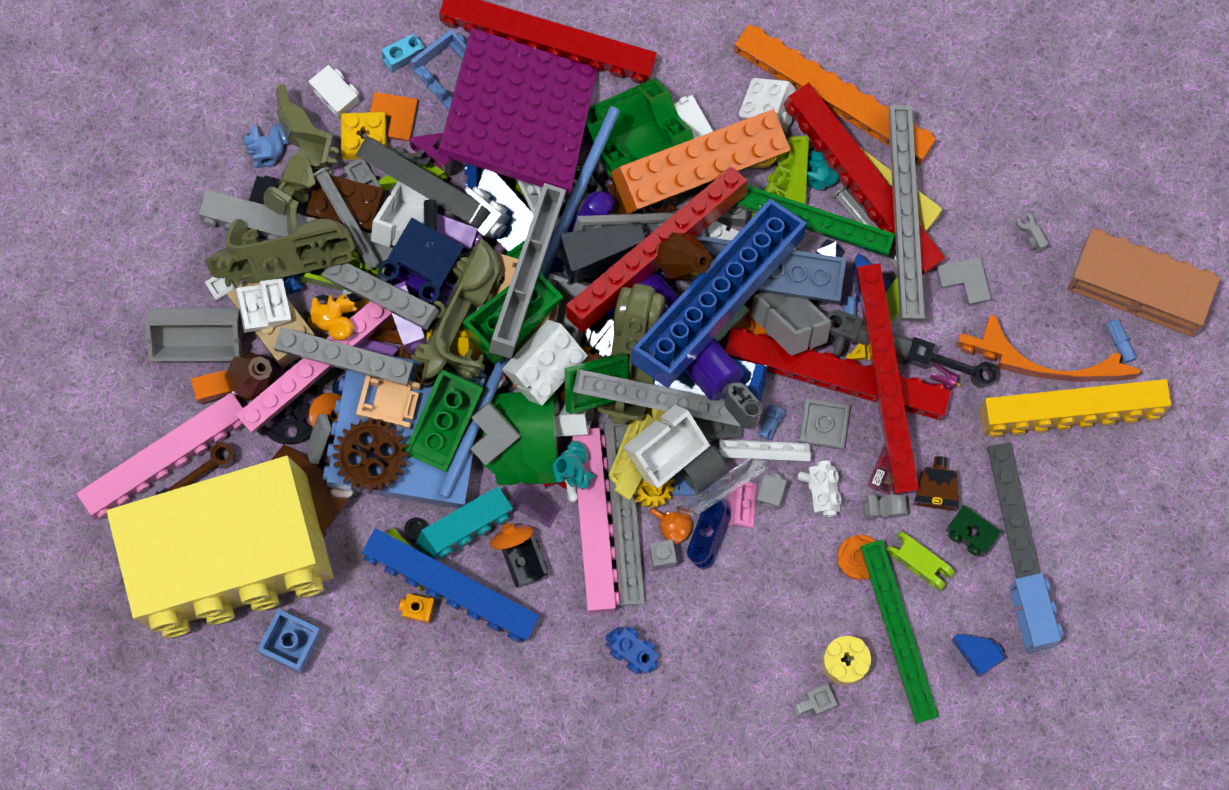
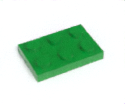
M622 352L564 368L566 412L573 414L615 402L614 400L573 392L577 369L628 379V355Z

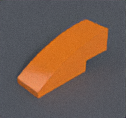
M227 370L191 378L198 404L219 398L222 399L230 393L224 376Z

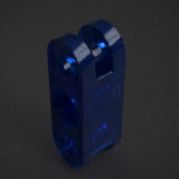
M718 498L709 499L703 506L687 548L688 558L700 569H707L715 562L731 519L730 510ZM713 530L711 536L705 537L708 531Z

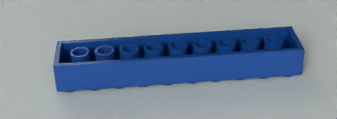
M769 199L711 262L710 268L696 278L632 348L631 363L666 388H669L804 238L807 222L772 199Z

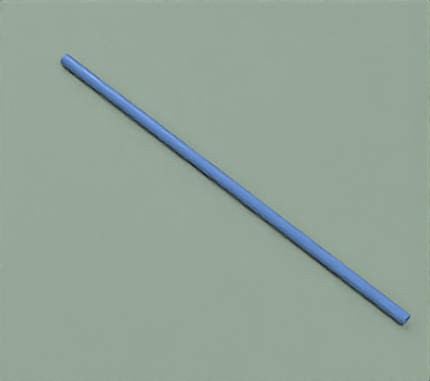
M610 106L550 240L540 271L545 278L558 253L560 234L566 233L620 113V110ZM504 357L495 364L473 414L486 403L492 401L504 374L502 368L510 361V358ZM472 418L438 492V495L447 499L451 494L480 428Z

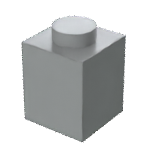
M776 473L764 474L756 504L778 510L787 480L782 479L783 477Z
M673 540L650 543L649 550L653 571L676 567L677 560Z

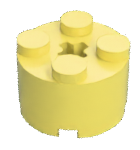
M842 636L833 640L826 648L822 658V667L825 675L840 686H851L861 681L871 664V655L868 647L861 639L853 636ZM844 656L852 660L849 666H846L845 662H841Z

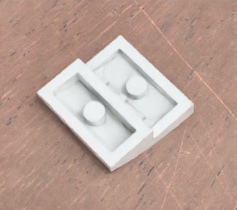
M282 278L260 281L259 285L236 288L244 333L275 327L291 321Z

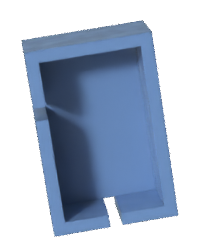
M1043 573L1015 579L1009 586L1014 607L1022 606L1023 610L1016 611L1027 654L1054 648L1061 641L1060 637H1063L1060 623H1056L1054 615L1057 614L1054 601H1050L1048 592H1050L1048 579H1044Z

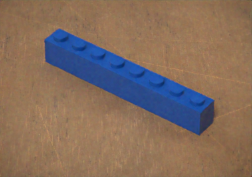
M377 528L372 532L361 553L365 556L363 560L369 564L376 566L378 563L385 567L384 571L394 577L398 574L406 578L404 582L410 586L417 588L419 585L427 589L425 591L427 595L438 599L439 596L446 599V605L456 610L460 607L468 611L466 615L476 621H479L480 618L487 621L488 624L486 626L497 632L502 629L509 633L507 635L508 638L517 643H520L521 640L527 641L539 618V615Z

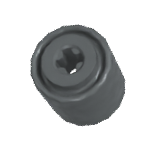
M710 444L706 450L682 468L679 473L687 485L699 495L727 475L728 469L727 463L720 451L713 444Z

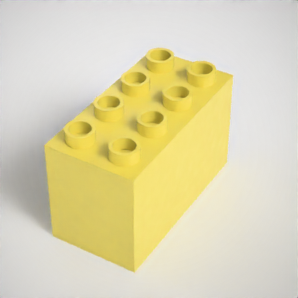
M288 456L106 510L132 617L150 627L151 632L161 631L163 638L178 637L190 632L188 622L201 618H206L208 625L230 621L235 618L233 609L247 604H251L252 611L254 612L271 609L280 604L277 595L290 591H295L297 598L317 595L324 591L322 582L334 578L324 538L318 523L307 474Z

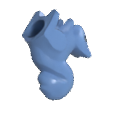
M276 123L270 128L269 136H260L257 126L253 125L243 140L244 144L247 145V150H249L248 154H256L252 157L255 161V168L274 166L277 158L283 152V145L289 144L281 123Z

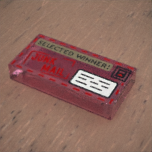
M884 444L867 486L888 495L892 484Z

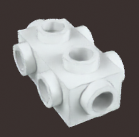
M819 461L817 466L809 467L810 474L800 471L798 480L808 482L809 489L812 491L814 512L823 514V517L837 516V512H840L841 495L838 492L837 482L839 481V475L835 466H831L830 461Z

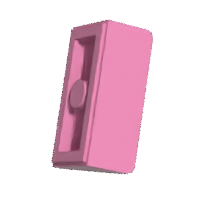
M739 479L730 481L727 526L754 528L757 483Z

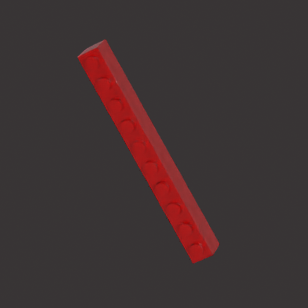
M444 0L439 12L440 21L447 27H462L467 33H470L471 28L568 58L577 63L589 65L597 71H609L614 77H629L638 84L650 80L657 60V52L483 0Z
M808 82L787 97L783 104L789 116L794 117L800 130L811 139L813 147L825 157L827 165L835 170L840 182L849 188L854 200L863 206L868 218L875 222L880 229L895 234L892 188ZM919 224L923 277L937 267L945 259V256ZM894 236L892 245L894 246V251L896 253V243Z
M732 166L566 304L567 319L582 333L616 305L621 288H632L634 284H641L659 269L656 261L659 244L663 240H667L672 232L697 237L747 194V179Z
M878 263L859 266L855 272L893 494L913 492L919 490L881 265Z
M741 327L731 329L725 350L731 358L766 365L767 372L878 403L871 365H860L854 359L847 358L842 360L829 352L821 354L815 352V349L810 347L803 352L791 356L778 342L772 340L769 335L751 334L749 330ZM899 373L905 411L941 421L946 412L951 390H947L941 384H926L920 378H905Z

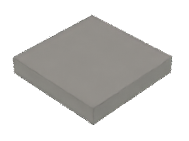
M805 398L799 443H809L810 445L844 450L850 405Z

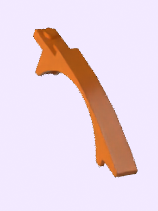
M990 315L987 320L982 339L961 333L956 347L961 348L960 351L963 353L973 354L975 352L982 354V358L989 361L998 359V369L1036 378L1073 382L1121 381L1136 379L1141 369L1119 363L1121 354L1115 352L1101 363L1081 370L1061 371L1037 365L1014 349L1004 336L997 317Z

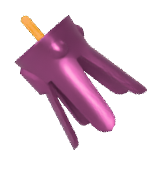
M933 362V366L945 374L946 377L932 373L930 376L932 380L942 383L941 385H944L949 390H952L955 384L961 385L956 382L958 374L946 370Z

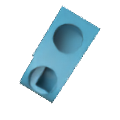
M413 34L381 49V58L389 71L393 73L399 67L409 63L411 59L425 50L417 35Z

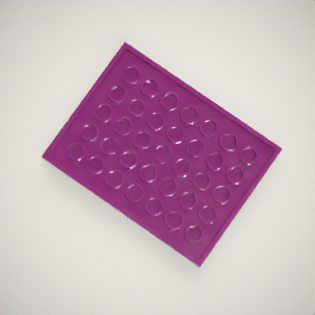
M471 28L438 154L543 187L544 183L565 189V194L569 195L572 189L597 70L589 65L577 63L568 58Z

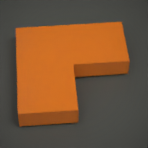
M374 92L370 112H384L386 117L391 118L388 139L410 142L418 99Z

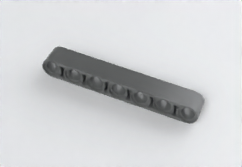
M367 135L356 153L357 157L426 198L436 200L438 205L478 228L490 213L475 198Z

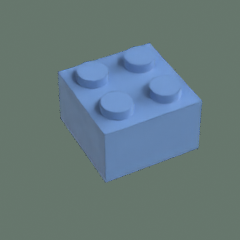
M277 609L257 652L267 659L302 674L322 635V631L308 622Z

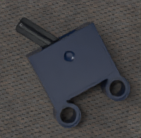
M428 199L423 202L424 224L411 217L390 255L381 262L378 269V277L380 280L390 284L397 279L399 267L426 282L420 287L418 298L433 305L438 300L439 290L460 256L463 246L437 232V201ZM392 267L395 274L393 276H385L382 269ZM430 289L434 292L435 297L433 299H426L422 292Z

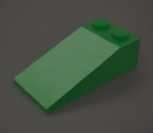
M541 273L539 274L515 348L564 299ZM509 286L462 321L466 335L494 365L504 358V356L489 352Z
M444 367L435 381L404 452L415 459L446 472L477 407L485 385L472 379H467Z

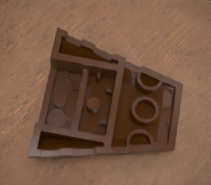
M283 444L271 460L288 456L307 474L318 523L324 538L327 535L326 530L351 498H356L360 492L327 487V480L323 479L325 466H330L329 463L320 460L319 464H313L309 461L308 454Z

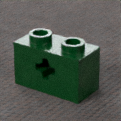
M965 505L961 507L945 530L949 533L948 537L956 543L962 542L967 546V551L976 557L979 555L984 557L1001 533L999 529ZM974 529L976 531L975 535L970 537L968 535L969 531Z

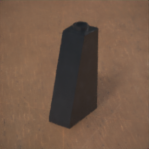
M641 222L561 233L559 250L569 284L576 283L612 267L642 242L648 234L646 230L642 229Z

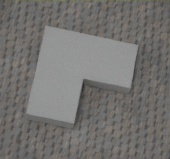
M981 257L936 267L941 289L963 285L968 305L991 301Z
M490 401L472 415V419L486 434L471 446V450L485 465L520 437V433Z

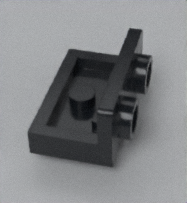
M534 534L517 546L502 549L516 588L537 583L548 575L547 563L542 558L538 540L535 539Z

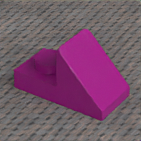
M443 133L416 136L409 140L411 149L416 152L420 149L424 150L425 152L422 155L431 158L429 162L444 173L449 171L451 168L450 159L438 154Z

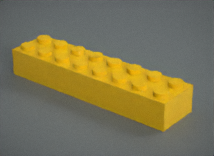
M1167 379L985 398L980 407L983 435H990V438L1002 437L1003 433L1009 432L1017 436L1025 434L1028 430H1035V433H1044L1048 431V428L1056 427L1058 431L1071 429V426L1079 425L1080 428L1093 427L1094 423H1102V426H1111L1116 424V421L1124 420L1125 424L1138 422V419L1147 418V421H1157L1171 407Z

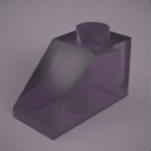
M521 481L509 500L513 509L548 528L551 527L561 509L541 492Z

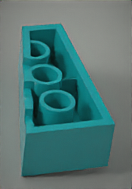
M497 486L422 529L415 545L420 552L440 561L458 548L469 544L475 537H481L488 533L495 524L502 525L510 519L509 515L513 507Z

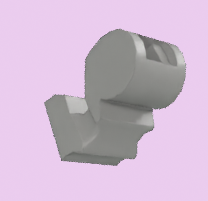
M892 494L877 500V496L868 495L863 499L865 520L907 516L906 496Z

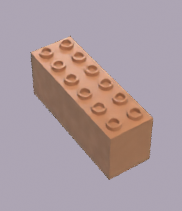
M1091 229L1084 241L1067 290L1194 338L1204 324L1220 277L1216 276L1213 271L1195 268L1189 262L1176 261L1168 254L1152 252L1147 246L1131 244L1126 238L1110 236L1108 232L1102 229Z

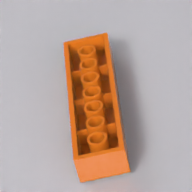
M774 109L620 166L613 170L611 175L626 212L630 214L713 182L731 166L739 172L790 151V147Z

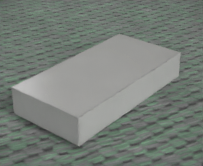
M327 414L318 415L306 447L309 461L313 464H319L331 431Z

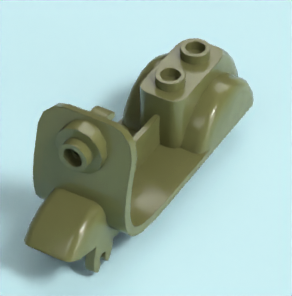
M235 219L226 235L225 243L227 248L211 254L205 260V263L214 278H226L225 284L227 287H230L231 282L238 285L241 279L247 283H256L347 263L352 260L350 252L354 251L355 246L348 229L343 224L334 220L315 219L294 228L292 235L258 242L256 237H259L257 230H248L242 219Z
M482 238L477 241L468 258L462 257L460 261L456 262L457 268H453V272L458 276V279L445 305L440 301L433 303L434 306L439 308V313L434 318L437 321L427 343L419 344L418 347H415L414 350L416 352L410 356L413 361L424 363L421 381L431 379L440 373L444 367L459 370V374L467 379L478 377L479 373L485 368V364L481 363L484 355L481 354L478 360L474 361L471 359L472 349L466 352L465 357L454 355L449 351L451 343L470 305L480 308L483 304H486L493 295L490 293L493 284L497 286L502 277V273L499 272L501 265L495 251Z
M634 284L632 288L623 287L619 292L613 320L614 336L611 355L622 352L628 355V380L653 385L654 379L631 363L632 348L662 317L665 297L655 293L653 287L642 284ZM615 401L598 406L597 411L608 415V418L615 424H624L630 420H641L648 407Z

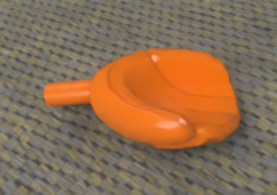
M654 508L650 509L649 512L661 519L659 523L661 534L666 540H673V545H678L691 533L692 521L688 514L667 511L663 515Z

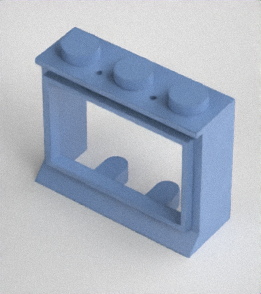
M452 29L411 59V70L448 111L452 101L451 96L434 79L430 72L425 69L424 65L448 46L463 59L466 41L462 35L456 34Z

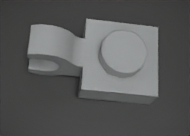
M1029 213L1026 216L1029 223L1023 224L1019 218L1016 221V226L1019 230L1027 232V243L1038 254L1046 250L1048 242L1039 226L1035 225L1033 216Z
M826 684L807 692L808 700L795 705L793 708L797 716L812 709L816 716L836 707L837 702L829 685Z

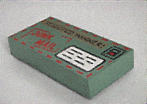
M745 305L736 312L714 337L719 344L730 334L732 328L735 329L748 316L749 309Z

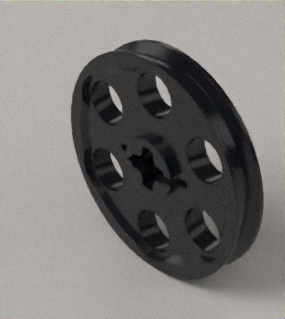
M311 385L288 405L291 408H295L294 414L297 421L290 413L285 414L287 412V407H285L274 417L277 419L276 426L268 428L264 425L261 428L262 431L273 441L286 445L299 444L309 440L313 428L312 426H307L304 420L309 416L311 404H306L304 398L307 394H314L317 398L321 395L319 390L314 385ZM289 427L297 429V434L293 438L285 436V431Z

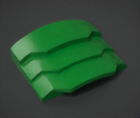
M558 390L542 406L528 401L522 392L495 394L491 403L520 433V437L487 465L483 462L482 465L495 474L498 485L559 483L556 481L552 466L558 458L555 414L559 413ZM479 428L480 439L486 434L481 428Z

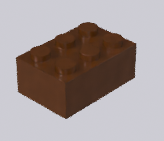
M329 175L360 230L372 233L373 220L380 211L385 198L384 189ZM316 179L306 215L315 219H329L343 224L322 186Z

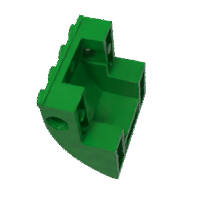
M656 77L590 106L584 128V133L592 147L610 106L620 110L598 160L608 177L612 176L611 172L623 166V164L631 163V161L642 159L694 139L691 128L677 115L669 90Z

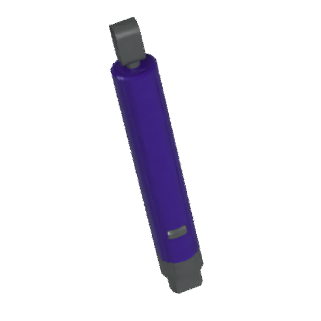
M576 166L572 189L569 195L565 194V202L561 207L559 213L560 216L562 215L565 209V206L570 198V195L582 171L583 167ZM593 176L589 180L568 229H570L585 198L592 192L602 191L601 186ZM657 271L641 283L642 285L653 287L655 293L665 297L663 314L679 298ZM713 338L684 371L709 400L715 401L725 398L724 406L743 428L753 429L759 423L763 407L744 384L740 383L743 378V371Z

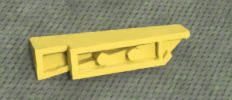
M860 147L892 188L891 170ZM917 190L919 224L926 232L940 217L942 208Z
M647 408L641 420H630L609 473L610 479L616 485L615 491L625 499L632 498L643 477L637 470V465L632 462L623 447L654 421L661 422L660 417L667 411Z

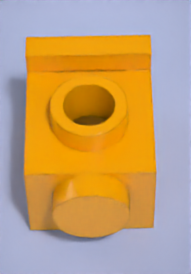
M407 593L406 599L401 598L399 611L402 612L403 619L430 625L435 600ZM418 603L420 605L419 610H412V605Z

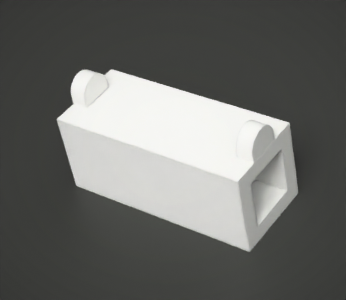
M693 95L685 96L674 104L677 115L691 128L694 139L713 132Z

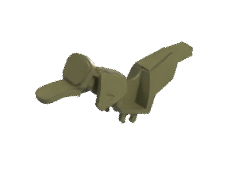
M279 84L276 90L277 114L287 141L299 147V152L290 158L280 178V186L278 188L269 187L265 191L264 204L278 214H287L288 235H292L294 228L298 227L296 222L298 203L305 204L308 202L307 188H311L315 184L313 174L324 168L325 164H330L331 166L336 164L337 160L330 158L329 153L338 154L339 150L336 147L330 146L333 134L316 129L303 108L289 102L286 85Z

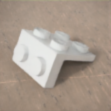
M753 78L741 106L739 116L742 119H748L774 109L782 130L786 133L792 122V117L788 115L783 104L787 97L797 89L789 81Z
M467 186L464 190L491 212L478 231L490 238L501 236L507 227L505 224L511 218L506 214L508 209L499 202L490 201V194L482 188Z

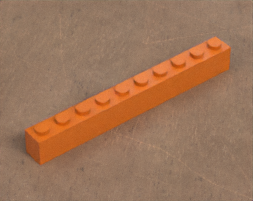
M748 24L734 45V52L775 78L781 81H789L797 90L809 82L834 114L890 147L889 106H883L873 96L865 95L858 91V88L852 83H845L840 80L839 76L834 72L825 71L816 61L807 60L798 50L789 49L784 46L780 39L776 37L771 38L766 35L765 31L760 27H753ZM913 122L915 163L920 166L934 146L936 138L932 132L917 127Z

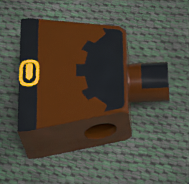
M935 456L933 467H924L913 506L957 511L959 507L957 471L947 470L948 458Z

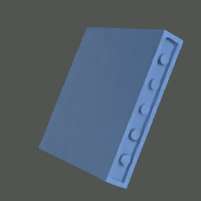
M390 356L412 362L414 367L409 381L416 382V369L421 363L415 362L412 359ZM450 369L459 374V370ZM346 370L345 378H340L338 391H343L342 398L336 401L335 413H339L338 421H333L331 435H335L334 443H329L327 457H330L331 460L330 466H325L323 479L327 480V487L360 492V486L358 485L353 490L351 489V481L346 484L343 483L345 475L338 477L337 472L341 468H334V463L339 460H335L332 457V454L339 453L334 450L333 446L341 445L337 441V436L345 437L343 429L351 431L350 423L358 427L360 419L364 425L368 423L367 419L356 417L366 375ZM482 371L478 377H472L471 379L484 385L486 372ZM368 386L365 404L373 405L378 387ZM433 386L430 388L421 387L420 390H410L419 393L412 421L403 419V421L411 423L410 429L390 425V431L397 428L396 437L403 435V440L400 444H408ZM363 436L359 441L363 445H369L372 442V438ZM352 446L353 449L363 452L357 446ZM383 447L380 453L383 456H389L393 451L389 447ZM470 449L448 499L438 495V492L449 467L444 472L409 455L408 458L402 459L407 462V467H400L404 471V475L396 474L398 483L391 480L390 489L382 485L381 493L375 487L372 494L459 509L465 505L473 451ZM374 452L366 454V459L375 458ZM351 456L348 462L352 465H357L361 462V459L358 456ZM380 461L384 466H389L387 462ZM372 467L368 472L372 476H378L381 473V469ZM365 487L362 493L370 494L369 489Z

